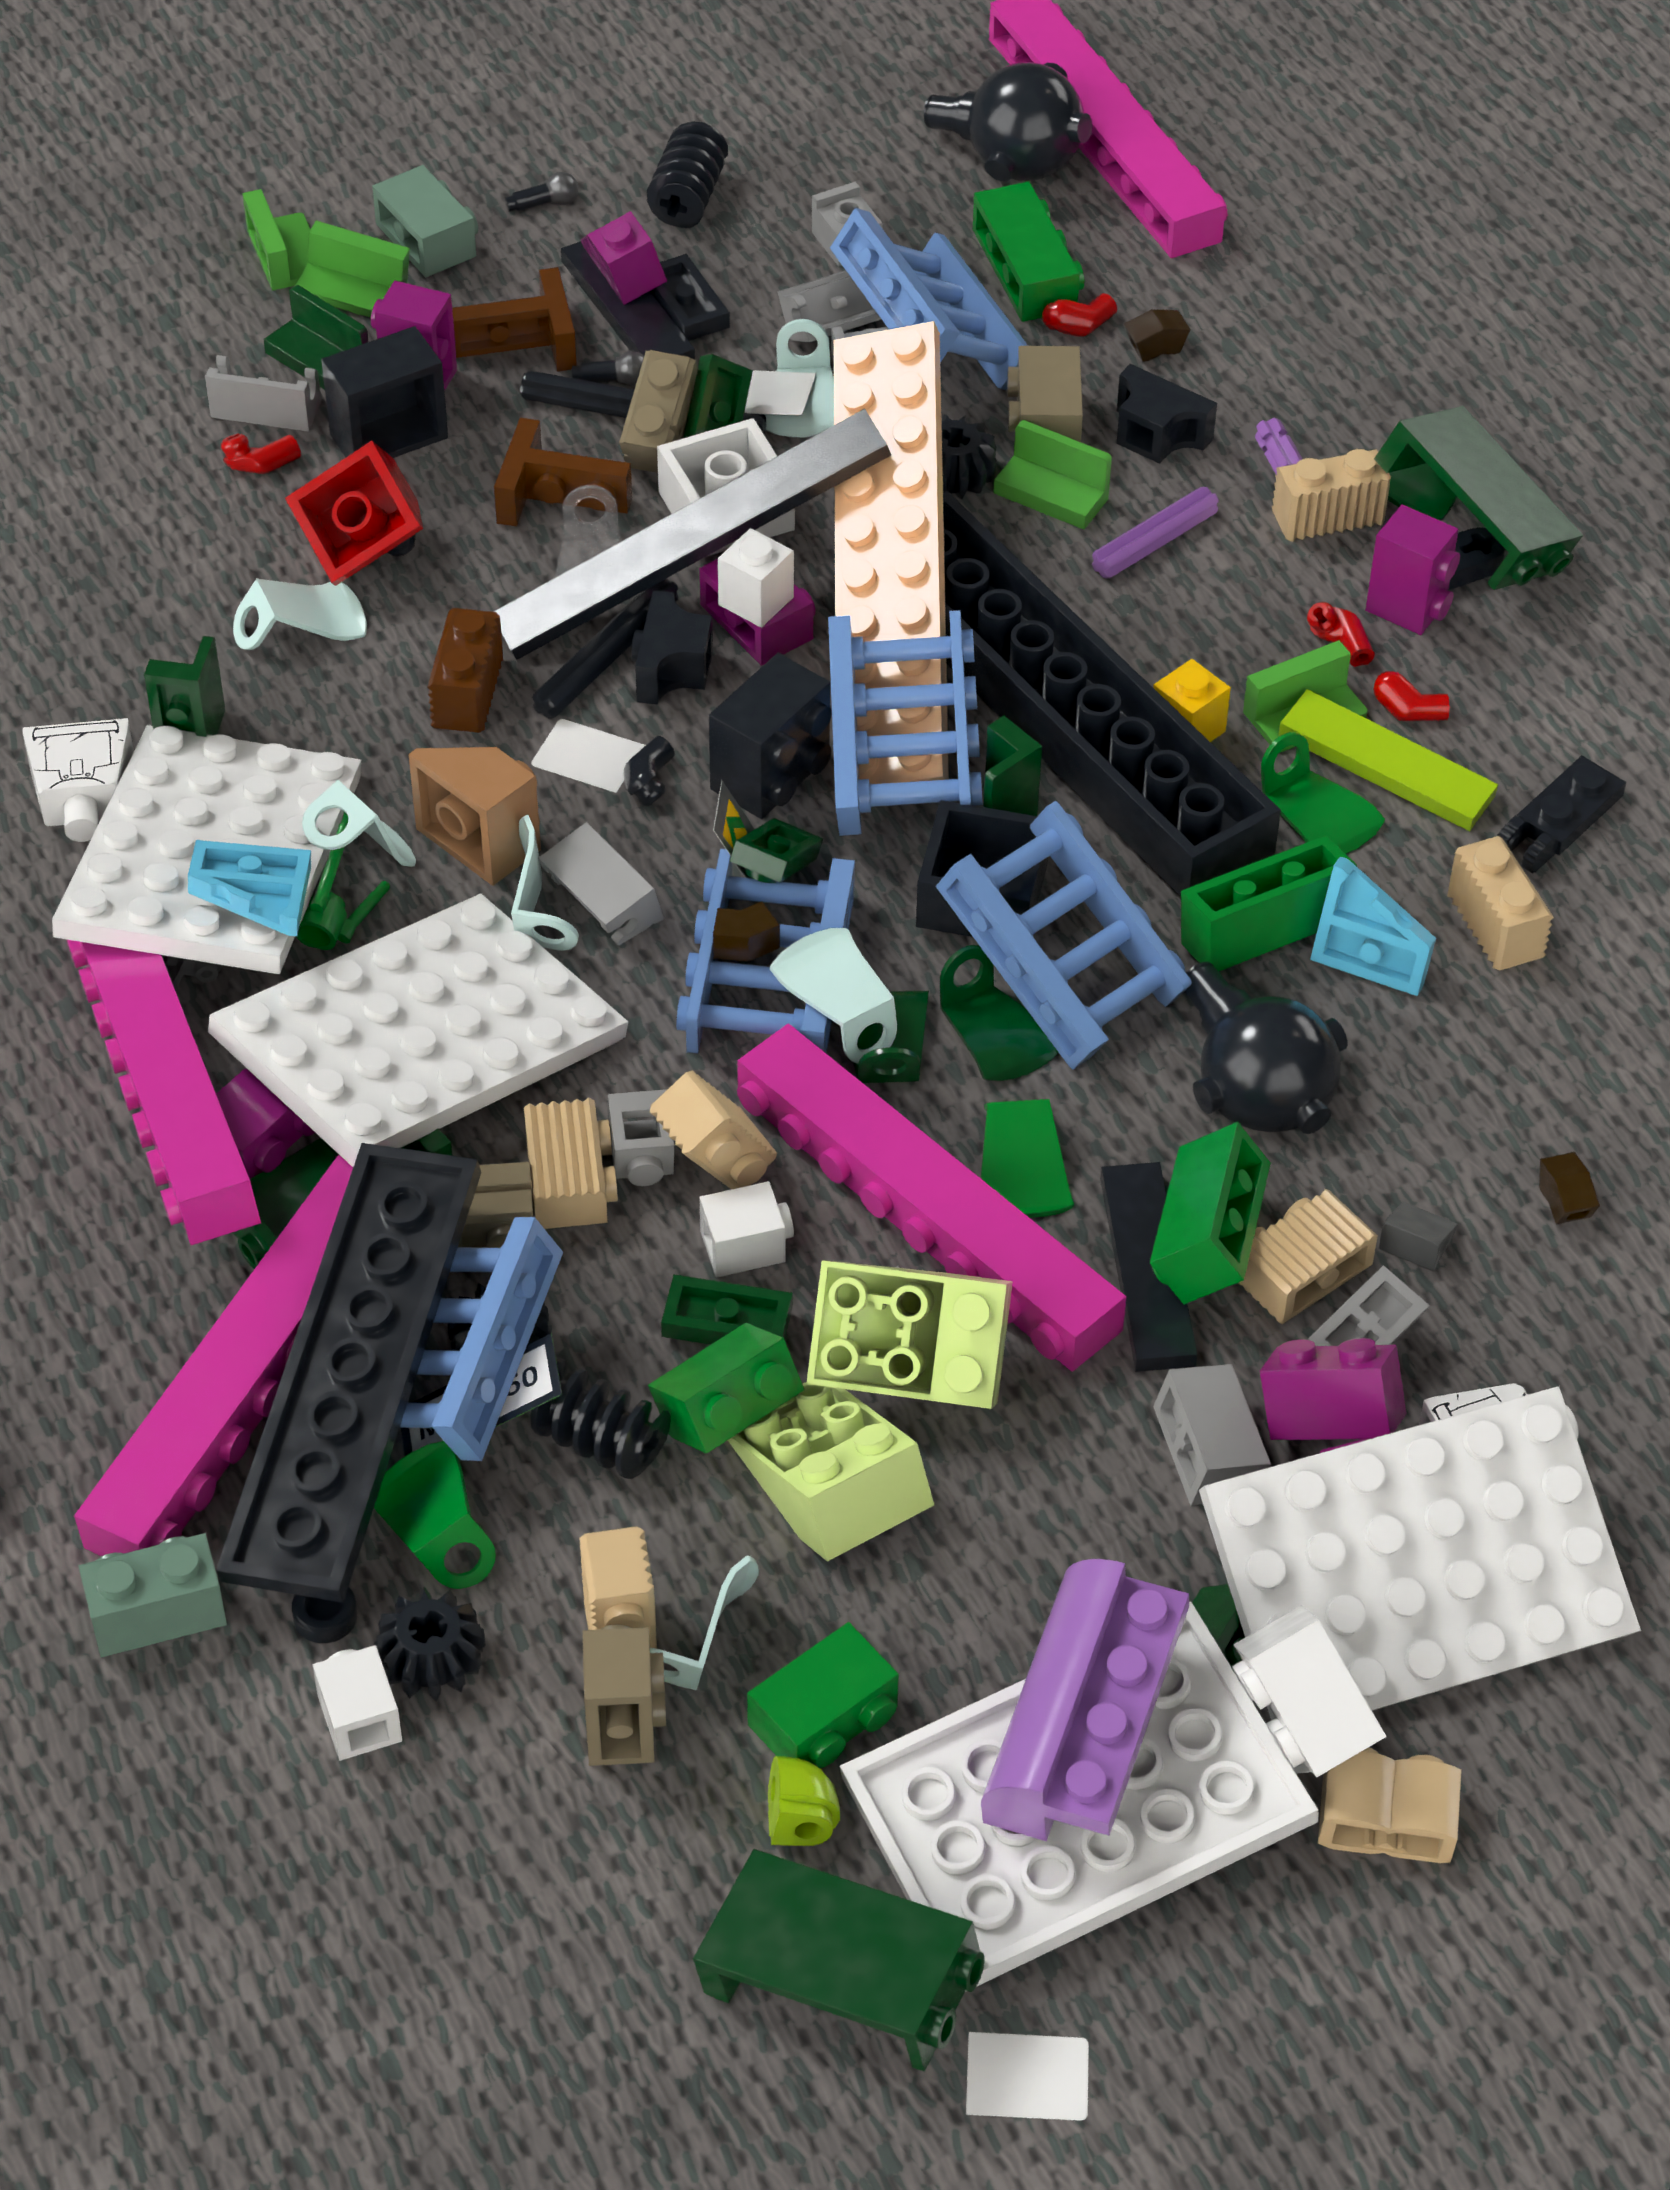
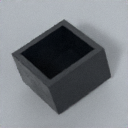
M416 326L321 359L329 432L345 457H348L370 441H373L392 458L448 439L442 361Z
M778 652L709 714L710 790L719 794L721 781H723L738 805L761 820L777 805L784 806L793 797L797 786L811 773L814 775L819 774L826 767L831 757L830 720L832 709L830 708V681Z
M940 800L917 882L916 927L973 937L936 888V885L955 863L969 854H972L981 867L987 869L1036 838L1030 829V825L1038 816L973 805H960V803ZM1048 857L999 888V892L1015 913L1021 915L1038 904L1048 865Z

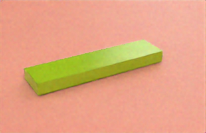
M1308 689L1280 723L1279 736L1288 732L1301 734L1308 741L1309 751L1469 832L1496 796L1497 783Z

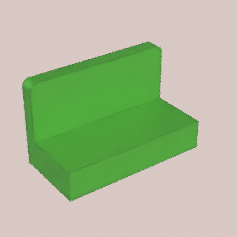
M262 189L242 193L247 231L272 291L295 286L308 263V240L311 229L305 215L299 212L273 218Z
M316 220L309 231L308 263L295 286L300 285L336 308L371 318L375 302L378 299L384 298L394 280L408 283L410 248Z
M1021 420L1015 428L1014 456L994 479L993 493L1085 530L1109 499L1112 457L1107 452L1026 420Z
M1340 640L1247 676L1243 713L1269 745L1279 737L1281 721L1307 689L1364 718L1367 717L1368 709L1347 685L1351 653ZM1287 746L1283 750H1281L1280 753L1288 749H1291L1295 746Z

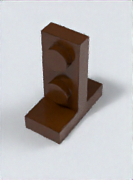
M559 268L539 270L540 296L453 307L456 358L551 345L557 372L572 370V366H577L575 330Z
M520 417L494 485L496 523L517 527L527 499L540 500L550 504L560 503L592 508L597 511L628 514L632 502L631 463L542 450L540 420Z

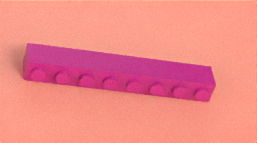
M997 0L990 2L989 40L1010 65L1021 62L1039 64L1050 62L1061 66L1066 71L1068 80L1074 86L1081 99L1084 113L1089 114L1092 119L1091 136L1086 143H1080V150L1168 256L1172 259L1221 243L1224 222L1228 216L1227 206L1223 197L1213 191L1202 178L1199 169L1195 165H1191L1178 150L1175 141L1171 137L1166 136L1155 123L1152 114L1148 110L1143 109L1132 96L1129 87L1125 83L1120 82L1109 69L1106 60L1102 56L1097 55L1086 42L1083 33L1079 29H1075L1063 15L1060 6L1051 0Z
M66 939L75 968L87 966L78 970L88 1003L100 1001L91 1005L101 1038L113 1036L112 1039L104 1041L115 1074L126 1071V1075L118 1077V1081L128 1111L140 1108L141 1112L132 1114V1119L142 1149L154 1146V1150L146 1152V1157L156 1187L164 1184L169 1186V1188L161 1190L160 1194L170 1225L182 1223L189 1243L192 1246L260 1224L261 1220L249 1176L162 956Z
M786 1024L737 1060V1095L743 1107L754 1116L762 1115L778 1128L781 1137L790 1147L795 1150L802 1148L818 1161L822 1171L831 1181L837 1184L843 1182L859 1195L862 1203L872 1215L878 1218L885 1217L899 1228L913 1249L920 1253L928 1252L945 1267L947 1273L1013 1281L1007 1324L1014 1323L1031 1337L1033 1345L1044 1357L1050 1360L1056 1358L1073 1372L1123 1331L1127 1296L792 1025Z
M340 1155L336 1157L75 1513L74 1518L85 1549L100 1556L110 1553H128L156 1546L169 1538L181 1536L182 1530L196 1511L201 1512L208 1506L214 1495L216 1483L229 1464L237 1463L244 1455L249 1444L250 1435L262 1418L269 1416L353 1169Z

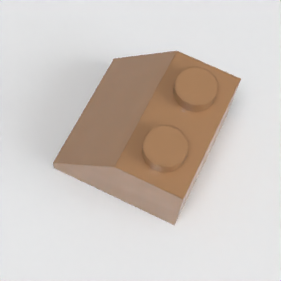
M497 747L416 748L409 753L416 829L489 884L494 886L524 863L526 854L519 836V821L525 815L530 817L535 830L538 852L541 850L537 779L527 764L520 760L515 761Z

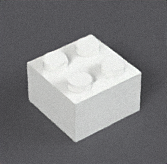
M754 418L657 446L659 494L671 514L777 457ZM795 508L755 531L770 538L795 530ZM736 541L728 544L727 546L717 550L716 552L710 555L726 551Z
M1302 1605L1234 1644L1242 1661L1232 1666L1250 1699L1256 1702L1259 1709L1261 1710L1266 1706L1270 1707L1275 1718L1267 1722L1266 1725L1294 1768L1304 1763L1318 1777L1387 1737L1322 1623Z

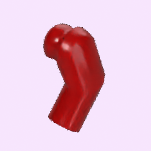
M239 433L226 437L221 443V449L226 456L223 458V461L232 470L267 474L301 458L300 447L296 439L290 434L261 448L249 447L248 438Z

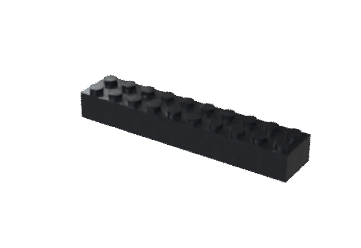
M948 491L943 493L946 636H951L949 611L960 610L962 630L973 629L975 662L964 663L965 677L975 676L976 694L1000 718L1002 716L1007 717L1042 745L1041 758L1180 896L1181 891L1275 855L1281 809ZM946 658V664L951 669L952 658Z

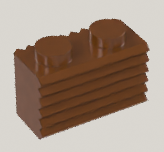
M452 608L448 611L427 686L429 689L428 696H430L429 704H431L429 709L431 711L430 718L432 719L431 726L433 728L476 733L485 730V723L487 722L489 707H491L495 684H497L499 669H501V662L504 661L501 620L496 612Z

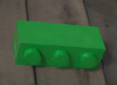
M1030 181L975 192L973 231L1021 322L1042 318V312L1046 305L1059 299L1078 302L1079 290H1083L1085 284L1082 266L1078 260H1072L1068 253L1063 231L1055 229L1051 221L1047 202L1044 199L1039 200Z
M1325 835L1181 891V944L1199 963L1210 962L1218 971H1222L1316 934L1334 864L1339 857L1349 859L1356 867L1357 864Z
M1239 1122L1184 1144L1178 1149L1150 1264L1158 1280L1164 1285H1168L1183 1304L1202 1298L1245 1279L1271 1162Z

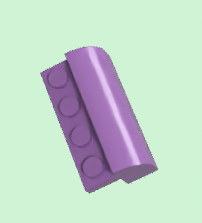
M1089 1559L1076 1562L1068 1567L981 1799L983 1823L1043 1841H1047L1054 1820L1104 1835H1110L1189 1609V1593L1126 1577L1125 1563L1118 1561Z

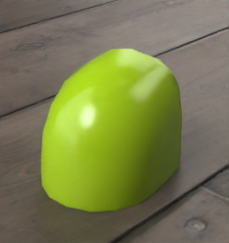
M775 1756L773 1758L768 1785V1819L771 1845L815 1846L824 1843L831 1837L833 1829L836 1828L840 1821L839 1799L834 1784L820 1768L808 1761L783 1756Z

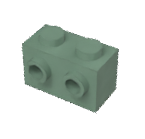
M424 165L372 185L376 225L394 244L410 248L409 260L425 278L476 257L475 235L479 229L474 213L469 207H463L451 194L447 184L443 180H437Z
M206 1533L191 1537H172L156 1546L128 1553H110L98 1558L96 1561L78 1565L100 1658L227 1625L220 1586Z

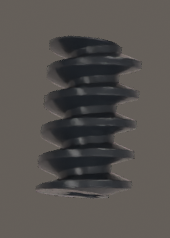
M692 121L681 124L673 130L647 188V203L650 210L660 221L680 228H692L699 224L704 215V210L709 203V198L715 189L714 186L720 177L719 174L725 165L724 159L728 156V144L724 136L716 128L705 122Z
M557 1358L562 1395L531 1410L530 1420L533 1431L540 1436L548 1437L552 1435L555 1443L562 1447L573 1445V1449L581 1457L590 1458L594 1456L598 1465L603 1468L616 1466V1471L623 1478L633 1479L640 1475L653 1462L667 1440L671 1424L669 1411H662L652 1423L649 1421L652 1412V1403L650 1401L641 1400L633 1411L630 1412L628 1411L631 1401L630 1391L621 1389L614 1395L611 1401H608L609 1381L599 1379L587 1391L588 1371L583 1368L577 1369L567 1381L565 1380L568 1370L567 1360Z

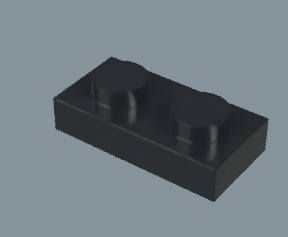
M687 254L660 262L667 282L650 290V292L688 341L730 328V312Z

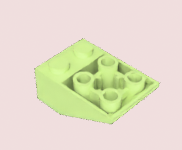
M822 1260L806 1384L992 1409L998 1402L1013 1281Z
M805 1382L803 1383L805 1389L803 1392L728 1441L800 1540L828 1562L934 1506V1502L916 1441L847 1390L811 1385Z

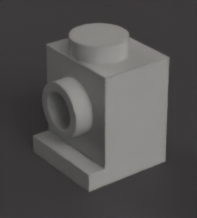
M856 181L812 195V233L838 267L842 266V264L830 247L855 208L870 212L883 229L881 220L861 197L860 186Z
M666 1089L608 1094L607 1120H609L612 1162L615 1167L616 1179L628 1178L634 1185L649 1186L659 1182L663 1175L674 1174V1140L669 1137L668 1132L662 1129L663 1126L656 1121V1117L654 1116L652 1120L623 1122V1119L653 1117L650 1113L651 1104Z

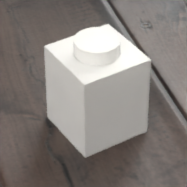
M750 528L718 557L719 605L762 628L794 598V550Z
M769 1181L700 1196V1232L716 1278L786 1262V1239L794 1237L792 1217L786 1202L777 1204Z
M376 1645L361 1650H343L333 1654L325 1661L313 1664L318 1698L339 1761L402 1742L398 1708Z

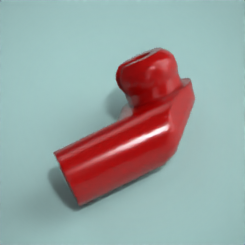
M1106 293L1100 294L1087 305L1071 300L1059 299L1046 305L1042 312V319L1045 326L1050 330L1084 337L1117 313V304Z
M1318 602L1309 609L1307 622L1315 636L1330 643L1340 640L1351 653L1350 665L1353 667L1368 665L1372 662L1375 653L1356 614L1342 608L1332 607L1327 602Z
M1394 671L1383 672L1376 678L1373 688L1374 695L1395 719L1399 721L1448 720L1450 709L1448 694H1421L1403 675Z

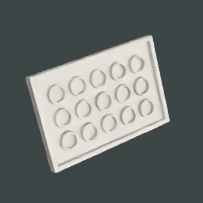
M147 725L52 918L53 937L280 974L295 936L283 934L188 893V872L196 840L311 850V871L300 920L301 924L330 853V850L318 848L307 839L302 826L304 813L309 805L337 780L344 784L352 793H355L361 777V759L343 757L333 752L318 753L287 748L277 743L262 744L238 740L227 735H207V737L196 736L194 732L182 731L172 726H160L153 729L151 725ZM338 808L325 810L316 821L317 830L326 836L336 835L344 812Z
M478 894L210 1014L208 1032L353 1167L361 1143L401 1148L430 1134L437 1128L440 1129L619 1042L626 1037L629 1021L531 936L514 931L513 921L485 896Z
M1559 1386L1205 1485L1199 1489L1245 1638L1302 1605L1322 1623L1372 1711L1641 1631ZM1267 1706L1270 1718L1272 1720L1275 1718V1716L1271 1711L1270 1707Z
M1189 1602L1185 1621L1109 1836L1054 1820L1047 1841H1043L983 1823L981 1799L1026 1679L840 1765L842 1779L906 1899L973 1921L980 1952H983L985 1957L983 1973L977 1986L1318 1822V1809L1192 1602Z

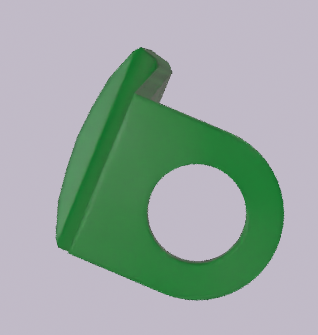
M1297 732L1282 734L1267 748L1261 762L1262 792L1281 809L1280 815L1299 833L1306 843L1327 835L1347 854L1369 841L1384 824V816L1369 801L1310 771L1309 744L1301 734ZM1294 745L1296 756L1293 763L1286 770L1278 773L1275 772L1274 762L1277 755L1285 747Z
M1050 1099L989 1102L984 1104L986 1121L981 1179L1029 1218L1057 1215L1072 1209L1074 1202L1068 1185Z
M445 1441L427 1444L396 1462L384 1475L374 1509L442 1585L453 1589H463L474 1586L484 1580L494 1566L496 1552L489 1536L471 1516L463 1471L458 1456ZM467 1542L476 1545L480 1549V1559L471 1570L464 1573H454L445 1567V1556L454 1545Z

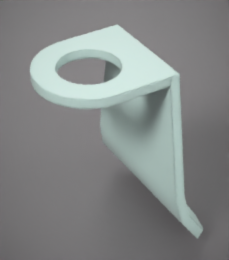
M793 320L785 324L777 335L778 367L776 371L816 373L803 414L799 416L764 414L766 416V431L787 437H813L834 425V377L830 365L829 337L825 329L812 320ZM797 332H808L816 338L818 346L809 355H797L788 346L789 338Z
M256 578L240 603L233 624L235 641L240 648L246 650L257 648L263 642L276 620L341 641L365 637L367 631V621L359 599L342 582L337 586L331 582L323 585H303ZM253 607H256L259 614L258 626L254 634L248 637L245 633V620L248 612Z
M339 780L333 783L306 809L302 820L303 831L307 839L314 846L325 850L339 849L350 844L365 831L402 866H415V856L406 842L393 829L382 822L376 813ZM330 808L341 809L348 815L346 828L334 836L323 835L316 828V821L319 815Z
M525 815L519 821V836L526 857L511 912L514 931L531 936L544 948L561 951L572 949L576 946L579 934L574 926L559 917L533 912L541 891L542 871L538 859L539 853L535 830L529 815ZM540 925L550 926L561 931L565 937L561 939L546 938L538 934L534 927Z
M829 928L807 935L783 950L773 961L770 971L787 990L840 1025L843 1050L851 1061L859 1064V1060L864 1054L880 1048H889L892 1045L897 1033L894 997L862 956L848 929ZM873 1023H881L883 1025V1033L879 1041L869 1049H858L857 1041L861 1032Z
M751 1556L744 1557L730 1569L724 1580L699 1661L664 1650L650 1648V1653H663L664 1663L678 1670H664V1682L697 1690L720 1615L726 1605L752 1587L759 1575L758 1564Z

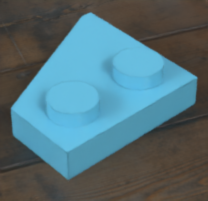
M196 840L188 872V893L288 936H297L311 871V850Z
M1339 857L1333 866L1310 960L1418 996L1425 983L1436 937L1349 859Z

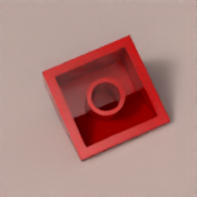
M370 441L285 497L327 576L335 586L423 529L418 500L396 461L373 441Z

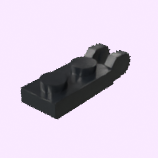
M1581 755L1522 809L1517 816L1515 815L1510 819L1508 824L1501 828L1497 836L1503 838L1510 851L1515 849L1527 836L1535 841L1526 850L1521 862V866L1533 874L1555 854L1560 855L1622 798L1626 782Z

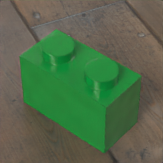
M748 1323L739 1326L648 1384L659 1413L661 1414L662 1411L668 1410L671 1415L668 1433L670 1437L706 1454L805 1390L784 1338Z
M847 1622L747 1692L748 1726L776 1756L797 1758L808 1761L818 1768H824L840 1756L846 1743L865 1729L868 1732H874L883 1727L892 1718L898 1706L899 1673L850 1622Z

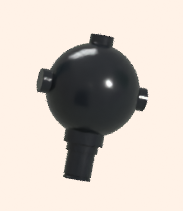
M1021 62L1003 67L989 76L977 92L968 91L958 97L933 94L928 97L923 113L924 122L928 128L954 131L963 139L971 140L978 156L985 163L986 172L992 178L1003 182L1009 179L1033 181L1056 173L1072 159L1080 143H1086L1089 140L1092 132V119L1089 114L1084 113L1081 99L1074 86L1068 80L1066 71L1061 66L1050 62L1045 64Z
M1201 962L1189 969L1186 974L1191 979L1192 984L1184 993L1199 1010L1202 1019L1201 1027L1208 1035L1201 1055L1202 1079L1193 1083V1093L1200 1108L1207 1114L1218 1110L1232 1122H1239L1241 1126L1257 1131L1282 1132L1300 1128L1303 1133L1311 1134L1321 1129L1331 1117V1110L1328 1108V1105L1337 1090L1340 1079L1341 1059L1339 1052L1345 1050L1348 1046L1347 1036L1341 1024L1334 1018L1324 1021L1314 1010L1290 998L1280 996L1252 998L1245 990H1237V988L1230 986L1210 962Z

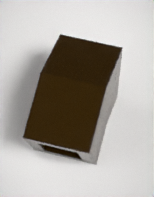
M1151 309L1124 323L1130 343L1142 362L1150 361L1161 354L1181 353L1191 330L1178 310Z
M762 901L743 910L717 908L713 931V958L749 962L780 948V924Z
M1570 1152L1540 1159L1539 1188L1549 1203L1556 1225L1592 1217L1600 1207L1590 1173L1577 1154Z

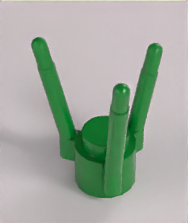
M345 811L336 835L341 833L348 824V815ZM345 846L330 850L318 889L310 899L299 926L298 935L295 936L308 947L330 950L336 945L337 940L346 944L350 943L355 929L390 889L389 882L382 881L347 918L345 902L337 894L330 892Z

